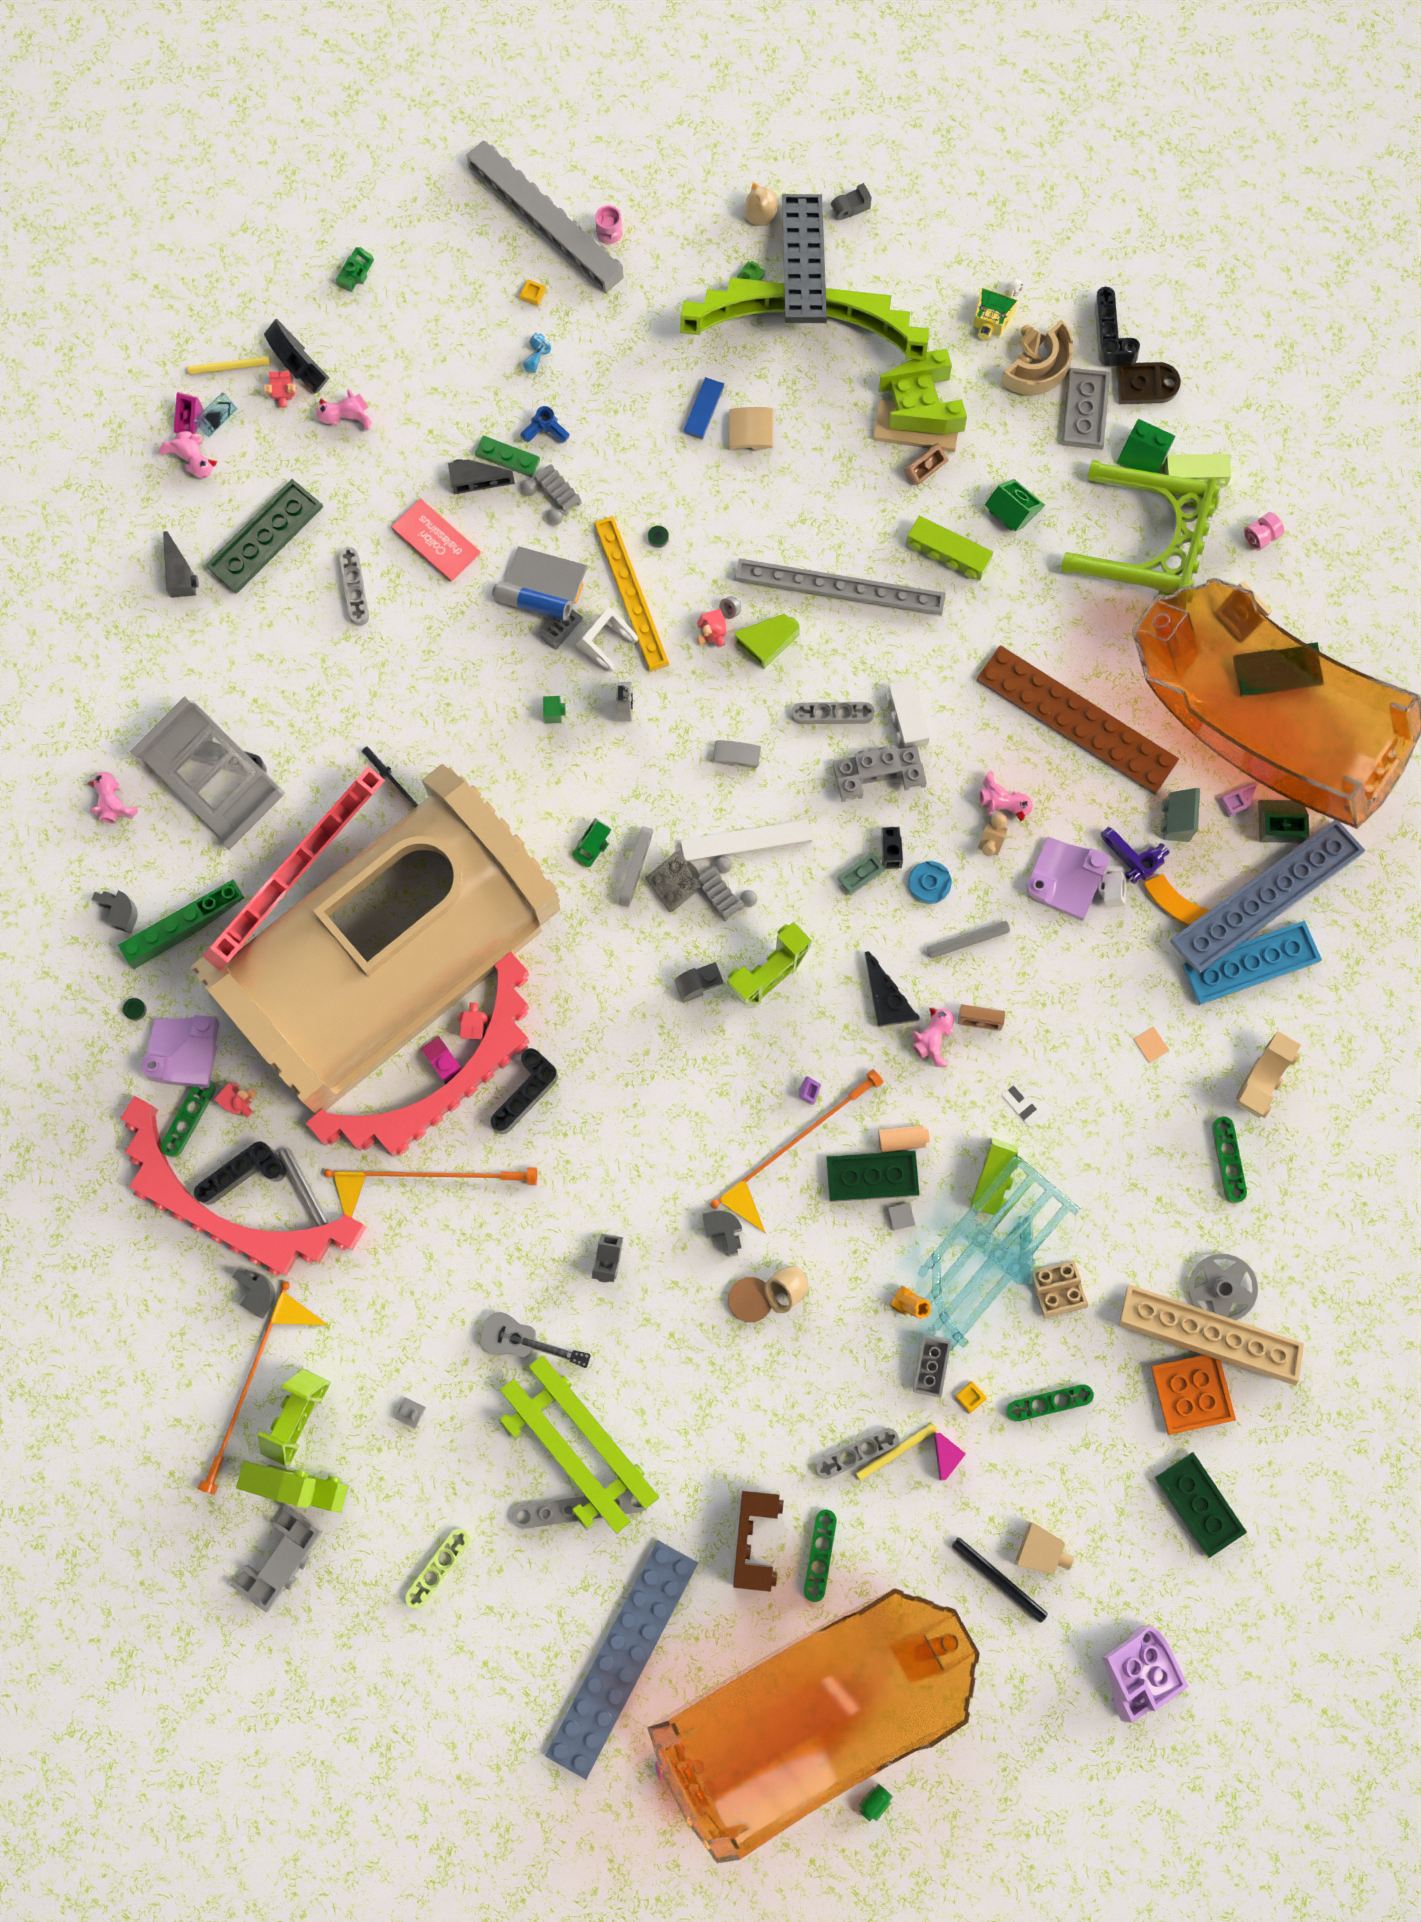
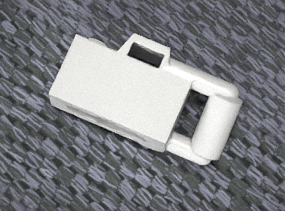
M1107 865L1099 883V892L1108 908L1125 905L1126 878L1123 866Z

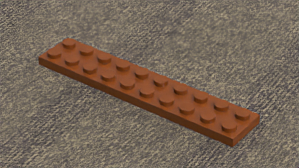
M1001 645L976 679L982 685L1155 795L1179 761V758Z

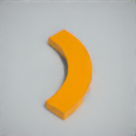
M1164 874L1143 883L1153 901L1170 914V917L1186 926L1191 925L1210 911V909L1193 904L1181 896L1170 885Z

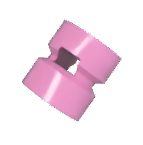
M611 205L599 208L595 214L598 239L605 244H614L622 237L621 213L616 207Z
M1272 512L1266 513L1258 519V522L1254 521L1244 528L1245 539L1257 551L1269 545L1270 541H1275L1284 534V526L1281 520Z

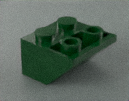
M1258 800L1260 842L1303 843L1310 836L1309 814L1302 800Z

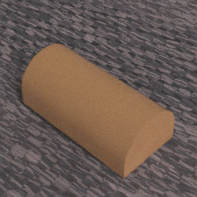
M936 443L906 466L904 473L912 484L919 485L949 460L940 444Z
M961 1004L958 1017L959 1025L997 1031L1002 1030L1005 1011Z

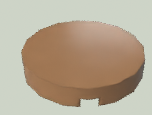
M745 1277L738 1280L731 1287L728 1295V1305L731 1312L739 1320L757 1322L769 1314L771 1306L765 1296V1282L756 1277Z

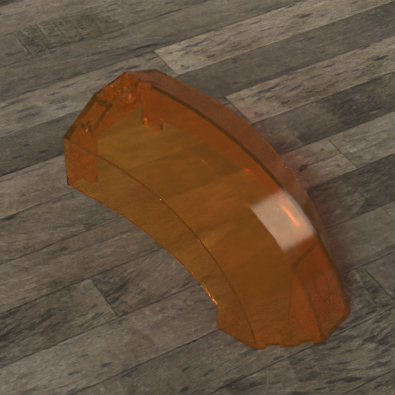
M1208 579L1205 584L1195 587L1190 585L1177 589V593L1167 596L1162 594L1154 597L1131 631L1147 684L1184 727L1217 755L1262 785L1304 807L1358 829L1382 806L1403 774L1421 735V696L1419 694L1359 672L1314 649L1257 609L1253 591L1221 579ZM1240 680L1245 682L1246 690L1262 689L1266 692L1242 696Z
M894 1588L775 1650L647 1727L663 1778L686 1822L716 1863L741 1860L835 1797L910 1754L932 1748L969 1722L970 1712H968L970 1698H973L976 1680L974 1674L976 1664L979 1662L980 1653L956 1609L940 1606L933 1601L919 1596H912Z

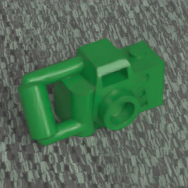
M356 247L335 279L337 285L352 292L356 284H363L367 278V272L374 262L373 256L363 248ZM359 255L361 258L367 261L366 265L365 262L356 259V256Z
M594 818L578 841L577 847L572 853L573 858L583 866L591 867L600 852H604L609 845L606 837L612 829L597 818ZM583 849L584 851L591 854V858L588 859L586 856L581 854L580 850Z

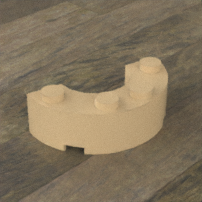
M1060 320L1047 332L1044 346L1049 353L1047 360L1042 363L1029 364L1017 359L1004 371L1001 384L1013 392L1024 395L1042 394L1059 385L1068 372L1074 352L1073 337L1067 325Z
M1277 1031L1266 1045V1050L1262 1056L1258 1057L1236 1096L1238 1101H1235V1104L1258 1118H1265L1272 1108L1270 1103L1274 1096L1271 1094L1274 1089L1277 1090L1283 1081L1281 1076L1290 1064L1294 1065L1300 1056L1298 1050L1301 1044Z

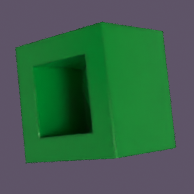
M543 696L545 724L562 723V716H566L565 703H561L560 696Z

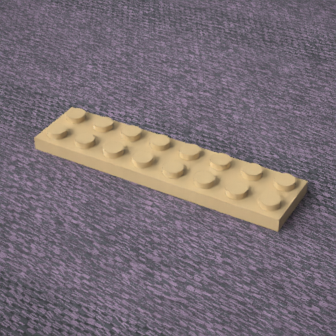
M1130 1284L1126 1288L1119 1326L1294 1386L1299 1382L1304 1343Z

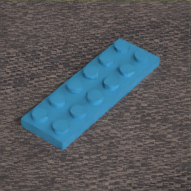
M1304 920L1241 943L1199 975L1188 962L1184 963L1182 967L1200 1006L1321 962L1322 958Z

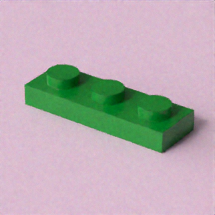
M484 435L475 451V456L531 478L540 462V457Z

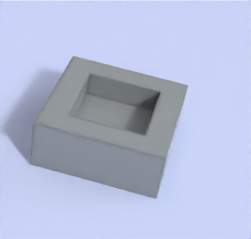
M910 1203L888 1208L893 1231L915 1226Z

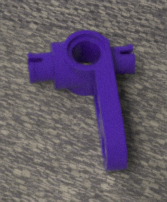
M1107 827L1101 832L1104 842L1131 869L1125 875L1128 880L1134 876L1130 881L1133 884H1136L1139 879L1146 880L1165 863L1164 857L1170 854L1169 849L1165 848L1163 850L1165 845L1160 843L1156 848L1149 847L1145 852L1138 855L1112 828ZM1141 862H1148L1151 865V868H1144Z

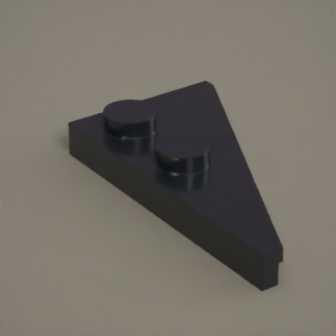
M866 951L864 955L877 1027L919 1021L920 1016L912 1009L908 1000L900 993L890 976L881 968L878 960L869 951Z

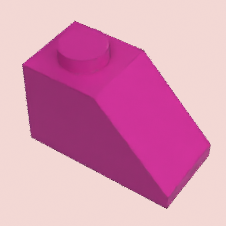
M439 1036L421 1048L445 1084L462 1070Z

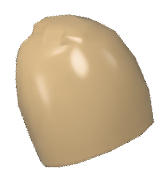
M753 183L751 192L744 203V215L749 223L756 226H765L775 218L778 208L777 198L772 190Z
M797 1266L781 1268L767 1280L764 1291L771 1308L776 1313H786L805 1297L808 1292V1279ZM780 1293L785 1294L790 1299L789 1305L780 1304L776 1297Z

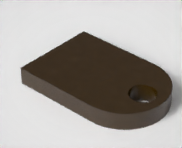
M1143 362L1116 367L1119 404L1165 403L1176 396L1181 385L1178 371L1170 364L1164 362ZM1172 379L1175 385L1168 386L1164 380Z

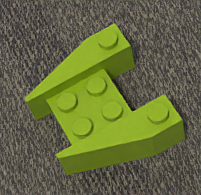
M947 349L929 351L926 354V360L912 359L880 375L878 391H890L896 410L890 412L889 429L944 435L965 431L967 414L962 399L940 403L934 385L937 382L950 380L952 363Z
M794 921L790 925H783L778 930L776 950L766 958L768 961L763 966L758 965L751 972L745 966L740 970L735 968L728 975L727 986L745 1005L760 1004L761 999L790 973H794L810 949L812 940Z
M302 1369L282 1384L281 1388L291 1392V1395H287L281 1405L283 1411L280 1417H276L271 1424L270 1430H273L272 1433L258 1432L261 1455L284 1466H290L300 1446L297 1444V1441L316 1403L322 1402L331 1381Z
M244 1460L236 1489L297 1507L309 1508V1506L342 1513L349 1485L341 1483L342 1478L328 1475L327 1479L308 1475V1472L300 1470L292 1471L272 1465L267 1467Z

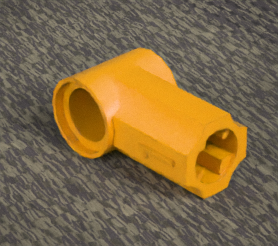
M902 1285L889 1304L905 1316L910 1314L918 1319L928 1317L931 1313V1303L928 1300L918 1296Z

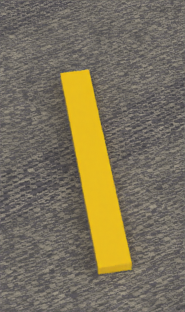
M614 516L594 522L596 532L633 630L638 636V643L649 672L669 666V661Z

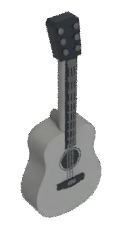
M618 682L616 694L618 721H632V682Z
M503 1312L491 1314L486 1319L481 1330V1345L484 1350L493 1355L514 1354L520 1358H527L532 1350L535 1349L570 1360L571 1363L583 1368L588 1367L591 1358L589 1353L575 1350L570 1351L537 1341L534 1328L519 1324L513 1317Z

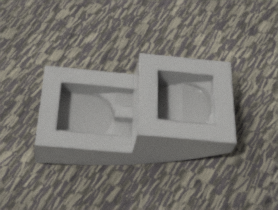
M716 740L713 762L730 766L739 764L757 768L759 766L761 746L735 741Z

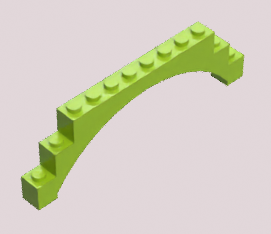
M730 277L727 291L707 289L704 303L683 302L680 317V333L700 335L702 331L716 324L741 316L785 312L784 283ZM826 288V310L828 317L844 320L876 333L905 354V358L926 360L930 328L909 326V311L890 309L892 295Z

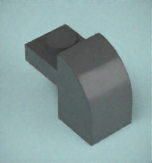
M119 890L116 897L114 894L103 891L102 894L94 892L92 901L98 906L110 909L106 923L111 928L132 934L138 917L134 902Z
M716 962L682 973L675 979V984L682 1002L685 1003L703 996V991L722 985L724 981Z
M726 1211L702 1214L707 1238L725 1235L729 1257L738 1255L737 1249H741L739 1235L735 1236L734 1233L742 1231L739 1220L733 1214Z
M601 1234L591 1279H597L600 1282H614L619 1269L623 1237Z
M237 1269L232 1277L250 1289L240 1305L263 1319L275 1298L272 1282L262 1274L255 1280L257 1276L247 1269L244 1272Z

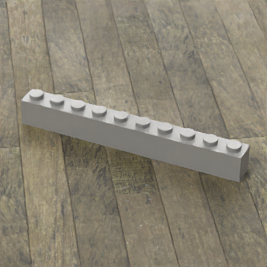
M483 140L466 155L468 167L605 293L623 279V266L618 259H613L605 247L599 246L589 233L586 234L581 230L580 225L575 220L569 219L562 208H557L548 195L544 196L537 185L533 182L530 183L523 172L519 169L516 170L509 159L503 158L492 144L489 145Z

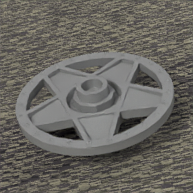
M1215 1254L1203 1259L1192 1271L1189 1279V1295L1195 1307L1203 1309L1197 1301H1212L1215 1314L1238 1320L1245 1316L1254 1306L1258 1295V1283L1253 1270L1242 1259L1230 1254ZM1228 1259L1236 1263L1223 1270L1213 1260ZM1203 1267L1207 1282L1194 1288L1196 1276ZM1246 1271L1252 1281V1293L1240 1285ZM1232 1303L1247 1305L1239 1313L1228 1317Z

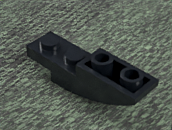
M275 319L264 333L268 344L296 379H301L314 393H318L330 377L304 351L305 347L278 319Z

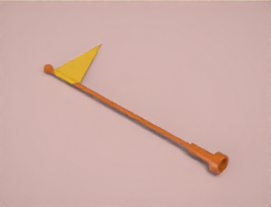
M874 1069L866 1074L868 1079L852 1090L846 1099L729 1189L720 1198L712 1200L710 1206L716 1209L719 1207V1203L722 1202L766 1233L746 1182L850 1100L854 1101L872 1086L878 1088L882 1085L884 1081Z
M528 1167L527 1172L501 1171V1174L361 1172L326 1169L324 1176L326 1178L335 1176L343 1212L352 1218L366 1176L500 1178L501 1180L527 1181V1185H537L538 1173L537 1167Z
M287 1281L281 1283L282 1290L275 1304L220 1451L214 1457L206 1481H200L198 1490L215 1495L218 1486L214 1483L224 1460L222 1456L273 1323L328 1325L285 1293L290 1288V1284Z

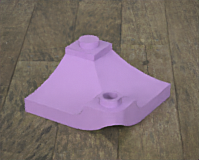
M1048 836L1027 884V891L1038 902L1083 921L1111 856L1092 848L1078 847ZM1041 883L1043 888L1038 889L1035 884Z
M194 1015L191 1018L180 1019L154 1018L148 1051L143 1057L141 1066L144 1075L154 1082L209 1088L217 1051L216 1039L219 1029L217 1017ZM156 1064V1066L153 1069L149 1068L150 1065Z
M1152 1626L1138 1627L1131 1632L1132 1636L1102 1657L1113 1688L1114 1698L1111 1700L1123 1722L1133 1723L1149 1710L1156 1711L1189 1687L1167 1641Z

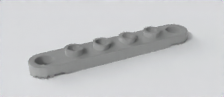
M629 1490L615 1500L616 1504L625 1514L645 1510L643 1507H635L632 1504L633 1494ZM586 1496L521 1505L513 1511L512 1521L520 1529L575 1522L578 1520L572 1514V1510L578 1504L584 1507L590 1501ZM521 1510H527L530 1513V1520L526 1524L518 1521L517 1516ZM599 1514L594 1519L603 1517Z

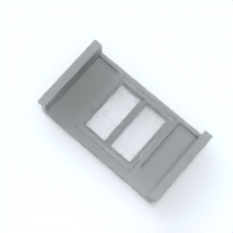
M185 696L130 751L136 758H142L224 841L223 845L228 850L285 793L195 701L188 700Z

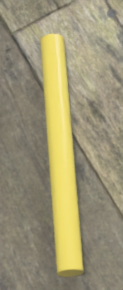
M270 357L193 365L188 366V373L190 375L271 365Z
M931 1423L856 1472L857 1477L860 1481L935 1433L937 1431L936 1427Z

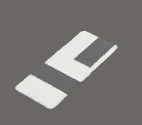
M1013 1085L1003 1094L1006 1101L1029 1127H1032L1043 1117L1016 1085Z

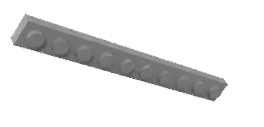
M740 558L735 576V581L936 615H942L946 595L944 592Z

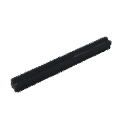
M958 1537L953 1542V1549L1038 1622L1042 1623L1046 1619L1048 1613L963 1539Z

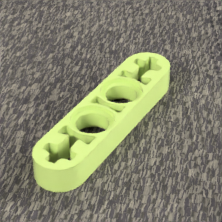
M456 1529L450 1533L408 1590L405 1600L410 1608L418 1609L427 1603L470 1543V1536L466 1530ZM462 1533L465 1543L464 1545H457L454 1550L459 1552L456 1555L453 1550L446 1548V1545L453 1546L456 1541L453 1538L454 1535H461ZM443 1552L449 1553L452 1558L451 1563L447 1566L439 1563V1556ZM429 1571L437 1575V1582L434 1585H428L424 1580L426 1573ZM420 1582L430 1592L427 1594L424 1591L420 1596L422 1602L413 1604L411 1594H417L420 1591L421 1587L417 1586Z

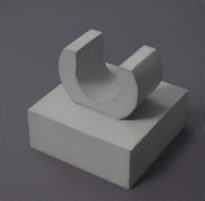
M405 1397L395 1419L413 1428H417L426 1407Z

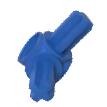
M541 406L531 418V424L521 432L520 436L524 441L530 442L539 432H550L561 443H564L570 434L557 423L558 418L554 416V411L550 407ZM544 416L547 417L549 420L542 421L540 417Z

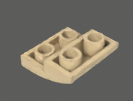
M769 407L729 409V448L737 450L751 447L754 451L773 448L774 409Z
M1075 1261L1031 1271L1034 1288L1044 1319L1088 1308V1302L1081 1285V1277Z

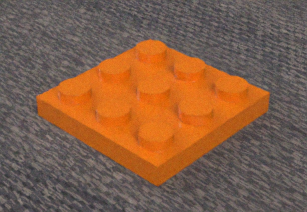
M1202 1355L1151 1366L1167 1435L1236 1421L1221 1360Z

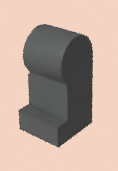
M862 183L857 186L856 190L845 195H839L833 199L831 207L837 218L843 220L871 209L872 197L865 184Z

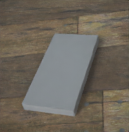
M1069 368L1062 446L1103 450L1110 372Z

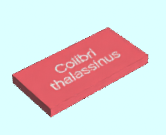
M421 498L391 526L394 532L451 582L480 555V550Z

